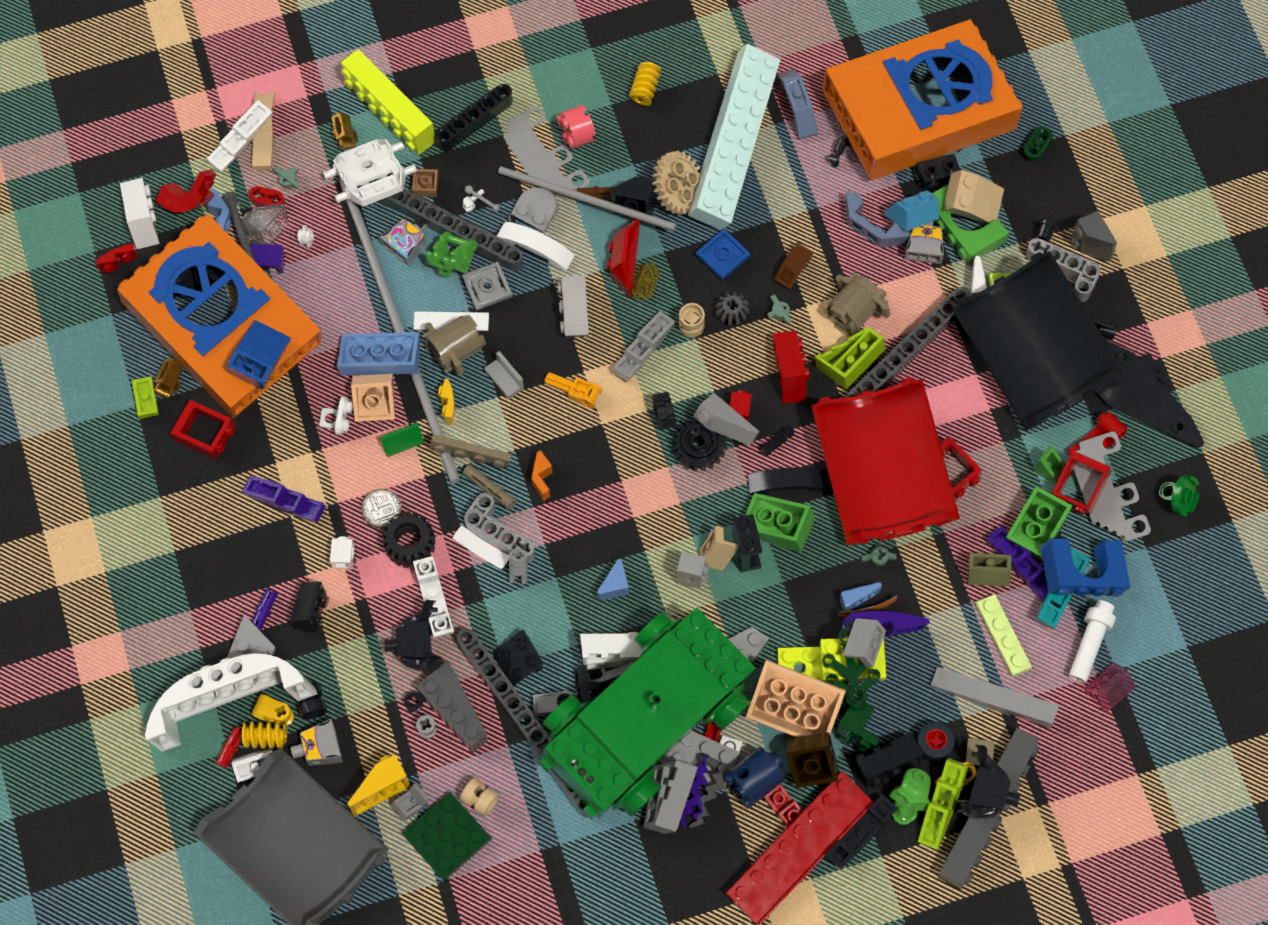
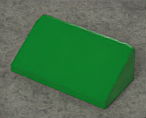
M418 423L380 437L387 457L424 443Z

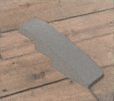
M659 311L637 334L636 340L625 350L624 356L613 366L612 372L628 382L653 354L676 321Z

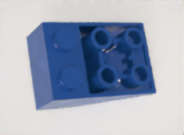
M255 320L227 364V372L264 390L291 337Z

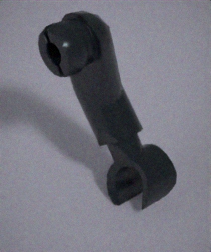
M846 134L838 139L834 155H829L831 166H839V157L843 154L845 147L851 145Z

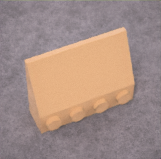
M766 660L746 718L795 737L829 732L831 736L846 690Z

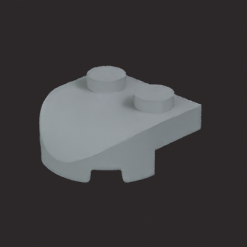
M531 188L521 194L511 214L546 233L554 216L557 217L559 206L555 195L549 190Z

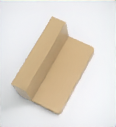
M715 526L700 548V556L706 557V564L709 565V568L723 571L738 550V544L724 541L723 527Z

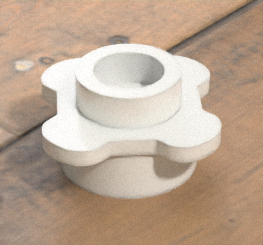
M303 225V229L298 230V241L301 245L307 244L309 248L312 246L311 242L314 240V234L312 230L307 228V225Z

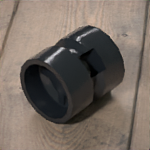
M311 682L317 691L316 695L297 701V703H301L298 708L303 720L319 718L328 712L325 700L321 699L323 692L318 682Z

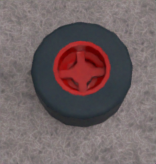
M930 722L921 728L916 742L924 754L923 759L928 762L938 763L948 759L952 754L955 736L951 728L946 724Z

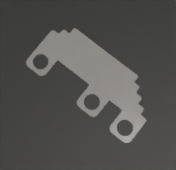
M534 106L507 121L510 126L506 128L508 134L503 138L529 176L577 191L578 187L584 188L589 185L590 181L582 170H577L566 177L559 170L558 167L571 161L573 158L565 145L547 152L533 131L532 127L546 120V116L539 106ZM531 111H538L541 114V118L538 121H531L529 113ZM559 150H564L567 153V158L563 161L555 158V154ZM575 175H581L584 178V183L576 186L572 183V178Z
M1109 432L1080 442V450L1076 452L1106 465L1103 456L1119 451L1121 444L1117 434ZM1106 437L1115 439L1116 445L1113 449L1104 448L1103 440ZM1075 465L1074 471L1087 505L1101 476ZM1109 476L1090 515L1092 523L1099 522L1101 527L1107 526L1110 532L1116 531L1117 536L1123 535L1126 541L1148 535L1151 532L1145 515H1139L1125 520L1121 507L1136 503L1139 500L1135 484L1127 483L1114 488ZM1125 488H1130L1134 492V497L1129 501L1121 498V491ZM1137 520L1143 521L1146 526L1145 530L1141 533H1136L1132 529V524Z

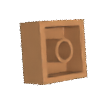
M416 169L417 172L413 173L412 193L417 196L437 197L438 170Z

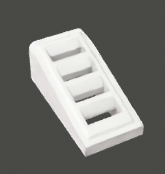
M975 256L973 263L971 296L987 289L981 257Z

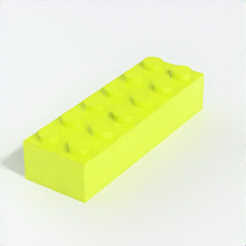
M359 49L341 62V72L344 76L346 87L349 90L353 89L361 102L365 101L373 114L377 113L382 123L386 127L390 126L393 129L394 135L398 139L402 138L405 141L406 147L411 152L414 151L417 155H420L436 142L433 123Z

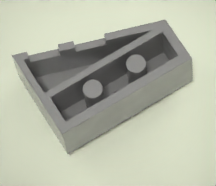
M585 275L561 277L562 282H558V292L563 294V302H559L560 314L564 313V321H560L561 333H565V338L589 337Z
M678 760L654 766L656 771L653 779L662 788L648 801L644 828L663 834L677 831L698 768Z

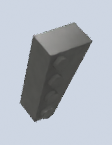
M447 660L439 669H436L417 685L416 688L422 699L473 754L488 741L487 733L452 666Z

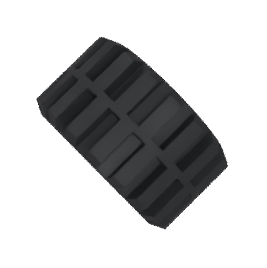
M405 512L403 516L399 513L396 515V519L392 517L389 520L390 525L386 523L384 527L385 531L382 534L384 548L387 556H389L392 562L395 561L396 565L401 566L403 564L404 568H409V565H413V568H415L413 561L431 557V552L434 553V545L436 543L433 528L424 516L421 515L419 518L418 513L414 512L413 515H410L409 512ZM406 533H416L421 537L419 542L413 547L405 548L397 544L399 538Z

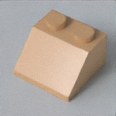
M393 373L353 376L351 388L355 422L395 419Z

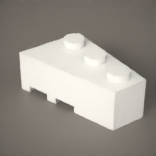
M143 178L120 183L126 219L136 249L159 244L155 227L157 220L154 210H151L154 209L151 197H148L151 196L149 185L144 184Z
M639 633L580 634L583 664L587 666V670L602 669V667H620L638 660L642 648L634 638Z

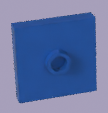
M722 229L696 252V256L723 281L751 257V253L725 229Z

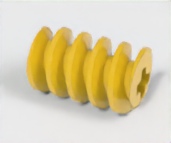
M650 62L639 64L629 93L631 100L642 106L651 105L652 101L650 99L654 97L653 93L658 85L657 80L660 79L659 73L662 72L659 66Z
M244 721L242 727L244 747L248 748L251 744L253 748H257L260 744V747L264 749L268 744L270 749H274L275 745H277L278 749H282L287 741V723H284L283 728L280 729L278 722H276L274 728L271 727L270 722L267 723L266 728H263L262 722H259L256 728L253 721H251L249 727L246 726Z

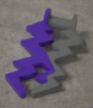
M708 754L704 756L702 763L696 765L698 767L695 774L697 780L693 781L690 789L693 798L686 801V809L683 810L680 819L684 828H687L685 815L694 813L692 806L698 805L701 812L692 815L697 821L690 824L689 828L705 824L702 817L710 816L705 802L717 798L715 790L724 789L723 773L726 771L727 764L712 758ZM709 765L718 770V773L712 774L716 784L706 786L705 788L709 795L702 796L698 787L708 784L703 774L709 773L706 767Z

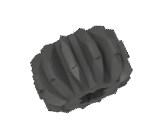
M727 292L725 298L720 296L719 303L716 304V309L718 310L716 311L717 317H721L722 323L728 321L729 326L732 322L738 325L740 320L745 321L746 315L749 314L748 301L744 300L743 294L737 297L736 292L733 293V296H730Z

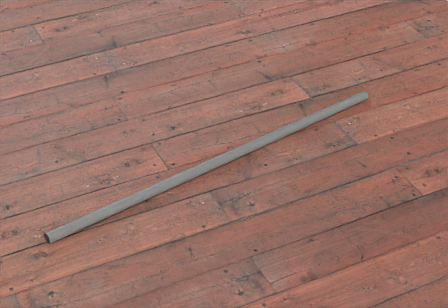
M340 179V186L342 188V191L345 192V187ZM346 199L395 333L405 332L359 206L351 201V199ZM418 368V374L410 375L432 434L444 436ZM448 452L440 453L450 483H458L460 478L451 454Z

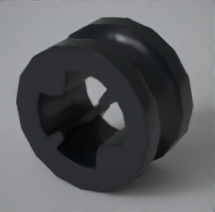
M409 692L404 698L406 709L413 713L420 711L423 707L422 696L417 692ZM417 698L418 705L414 704V707H412L409 700Z

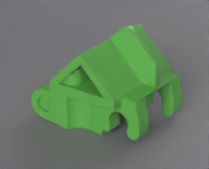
M446 231L439 236V241L433 246L434 252L427 251L426 258L428 264L438 267L440 275L446 278H450L453 270L467 274L473 258V252L477 249V241H468L453 236L450 232ZM452 243L458 245V247L450 251L447 249V244Z

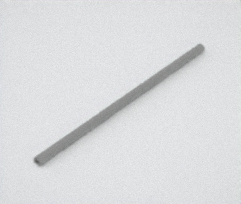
M502 166L499 168L498 173L665 229L672 231L676 229L675 223Z

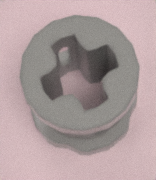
M424 715L417 720L416 727L422 738L429 739L435 736L437 728L431 716ZM428 724H430L431 728H426L425 730H423V726L426 727Z

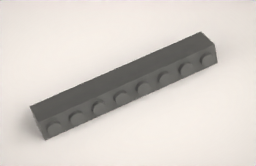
M1018 727L998 762V765L1005 771L1011 781L1009 792L1015 794L1022 784L1018 782L1020 776H1026L1031 765L1027 764L1030 757L1035 759L1041 748L1037 746L1040 739ZM1004 805L1003 811L1005 813L1007 812L1010 805ZM1000 814L996 817L982 820L969 817L938 875L939 879L961 890L963 884L968 886L973 877V874L970 873L972 867L975 866L977 868L983 858L980 855L982 848L987 849L993 839L989 836L992 829L997 831L1002 822V819L999 818Z

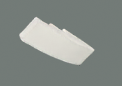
M257 100L232 126V130L221 140L217 149L207 158V162L222 173L258 133L272 115V111Z

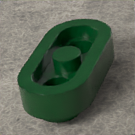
M1041 126L1036 128L1025 144L1023 155L1027 160H1039L1050 145L1053 133L1048 127Z

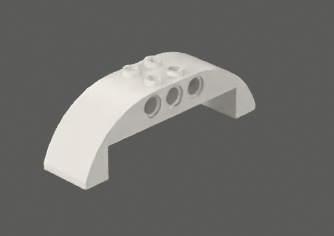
M247 654L234 658H225L218 664L204 666L199 671L189 674L174 683L158 700L151 712L145 737L148 742L163 752L181 745L176 724L180 720L283 683L284 689L297 701L317 694V691L297 669L278 657L267 654Z

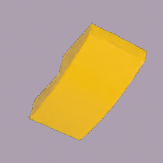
M444 379V383L440 385L438 397H441L443 405L442 416L445 417L446 424L454 425L455 402L449 380Z

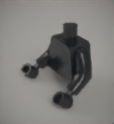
M426 600L420 611L403 621L396 628V639L384 640L385 652L397 651L398 660L401 664L412 670L425 672L433 668H440V665L436 663L441 657L432 654L431 632L428 620L432 613L438 612V608L433 607V604L436 603L435 600Z
M976 744L978 752L972 751L971 755L977 757L980 765L969 800L957 801L961 805V809H957V813H963L972 819L982 820L1001 814L1005 804L1017 807L1020 795L1009 792L1011 781L1008 775L987 754L986 746Z

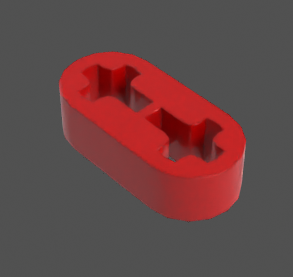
M255 186L249 191L250 201L256 206L280 210L285 205L283 194L277 190ZM258 193H261V196L255 199L254 195L256 196ZM276 198H279V201L273 203L272 200H276Z

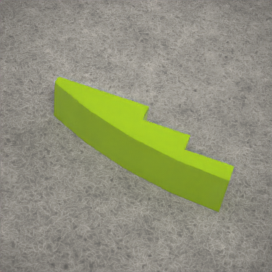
M950 758L946 760L941 780L937 782L933 799L929 802L918 839L919 843L936 850L939 849L957 804L969 767L968 765Z

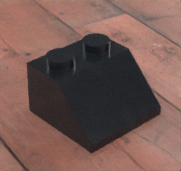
M636 176L611 189L612 203L652 216L657 202L656 193L654 192L655 185L652 184L655 181L648 177Z

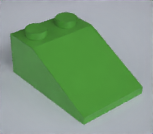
M1036 486L1006 539L1043 558L1041 545L1050 539H1055L1068 518L1072 505Z
M754 493L745 514L754 515L759 538L779 547L802 552L815 520V515L809 505Z

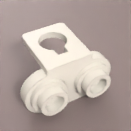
M342 396L338 410L323 408L319 426L335 429L336 435L348 432L349 420H346V416L348 413H352L353 402L349 401L347 397ZM328 414H334L336 421L329 424L325 421V417Z

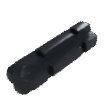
M787 425L782 429V432H778L769 439L768 443H764L760 447V451L763 455L768 456L772 453V450H776L785 443L787 438L790 439L794 436V429Z

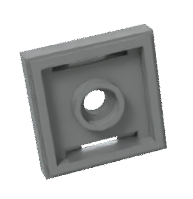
M499 262L462 275L476 311L513 297ZM499 277H500V279H501V281H502L504 287H501L500 282H499V280H498ZM490 284L491 288L485 289L484 285ZM472 287H474L478 297H475Z

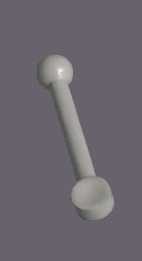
M466 186L465 193L474 195L491 206L495 212L500 210L498 204L491 203L473 191L471 186Z

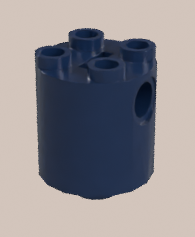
M759 747L725 773L723 777L729 784L727 786L729 791L734 796L739 795L741 803L746 809H749L785 781V777L780 769L784 764L775 752H766L763 748Z

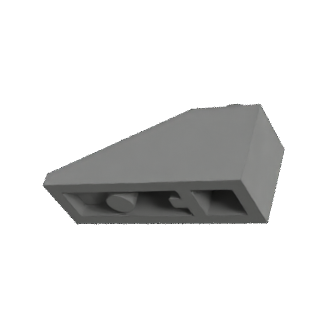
M715 393L700 404L693 416L709 430L749 446L760 432Z

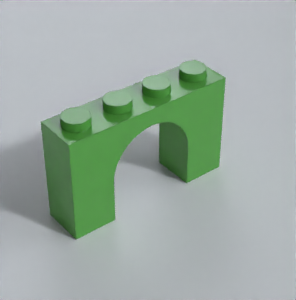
M947 184L932 193L939 198V219L934 220L935 225L942 228L948 243L954 245L959 257L969 265L974 262L975 256L983 257L1006 243L1009 232L998 219L975 231H967L958 227L953 222L951 213L943 210L949 185Z

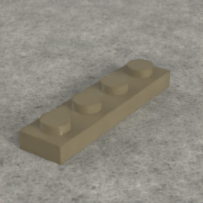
M433 434L430 448L438 453H452L455 457L471 458L477 463H490L496 468H508L512 456L510 453Z

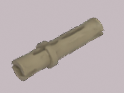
M469 464L466 466L463 475L490 494L494 501L497 500L507 510H510L515 505L516 499L507 494L502 486H497L474 468L473 465Z

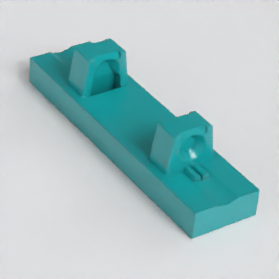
M1072 548L1071 554L1074 565L1083 574L1090 558ZM1048 592L1035 620L1052 630L1055 629L1073 593L1058 595V593ZM1050 601L1057 604L1058 606L1055 607L1054 605L1050 604Z

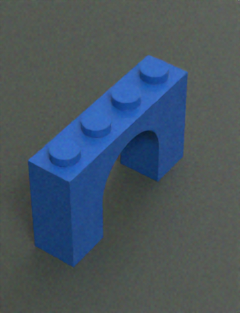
M1050 539L1041 545L1049 593H1058V595L1075 593L1076 596L1111 594L1112 597L1123 595L1124 591L1131 588L1122 541L1104 540L1094 547L1097 564L1096 579L1088 578L1077 570L1072 559L1069 539Z

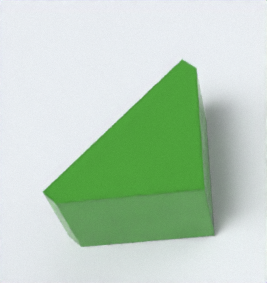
M1049 446L1038 460L1034 472L1056 485L1066 464L1055 449Z

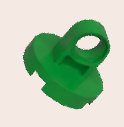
M1184 475L1176 483L1166 482L1161 485L1159 495L1166 502L1171 503L1175 514L1186 517L1188 516L1187 513H1192L1197 506L1200 493L1196 492V485L1199 486V482L1193 476ZM1169 488H1173L1172 495L1166 497V490Z

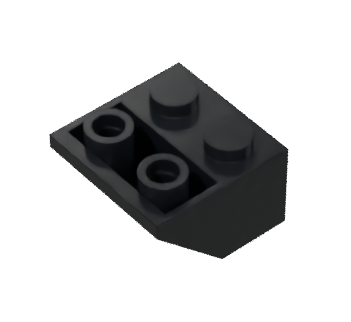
M322 582L301 583L289 620L292 628L316 634L317 628L321 627L323 622L322 611L323 608H327L329 597Z

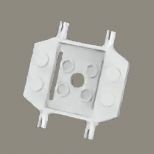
M376 139L338 154L333 160V168L323 172L326 180L339 175L345 187V192L335 195L337 203L351 199V201L361 206H366L403 191L405 177L417 172L414 164L403 168L395 158L394 152L405 149L402 141L391 145L387 139ZM377 178L380 179L369 184V182L372 180H375Z

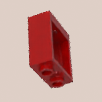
M189 400L170 434L174 441L216 460L218 455L223 453L227 439L233 436L235 425L232 418ZM199 413L223 424L211 446L186 435Z
M948 436L940 443L943 457L951 451L971 472L952 488L954 497L959 499L965 494V489L970 485L974 487L980 482L982 469Z
M1072 451L1051 494L1072 505L1075 512L1082 515L1085 513L1091 515L1112 472L1111 468L1092 458ZM1075 465L1101 476L1087 505L1061 494Z

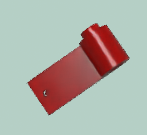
M1104 412L1098 417L1096 428L1072 446L1067 453L1071 455L1072 451L1080 450V442L1109 432H1115L1120 440L1127 433L1128 428L1111 412L1107 414ZM1106 437L1103 440V446L1106 449H1109L1116 443L1112 437Z

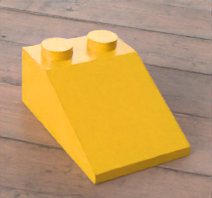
M395 754L381 758L349 800L348 805L354 817L411 787Z

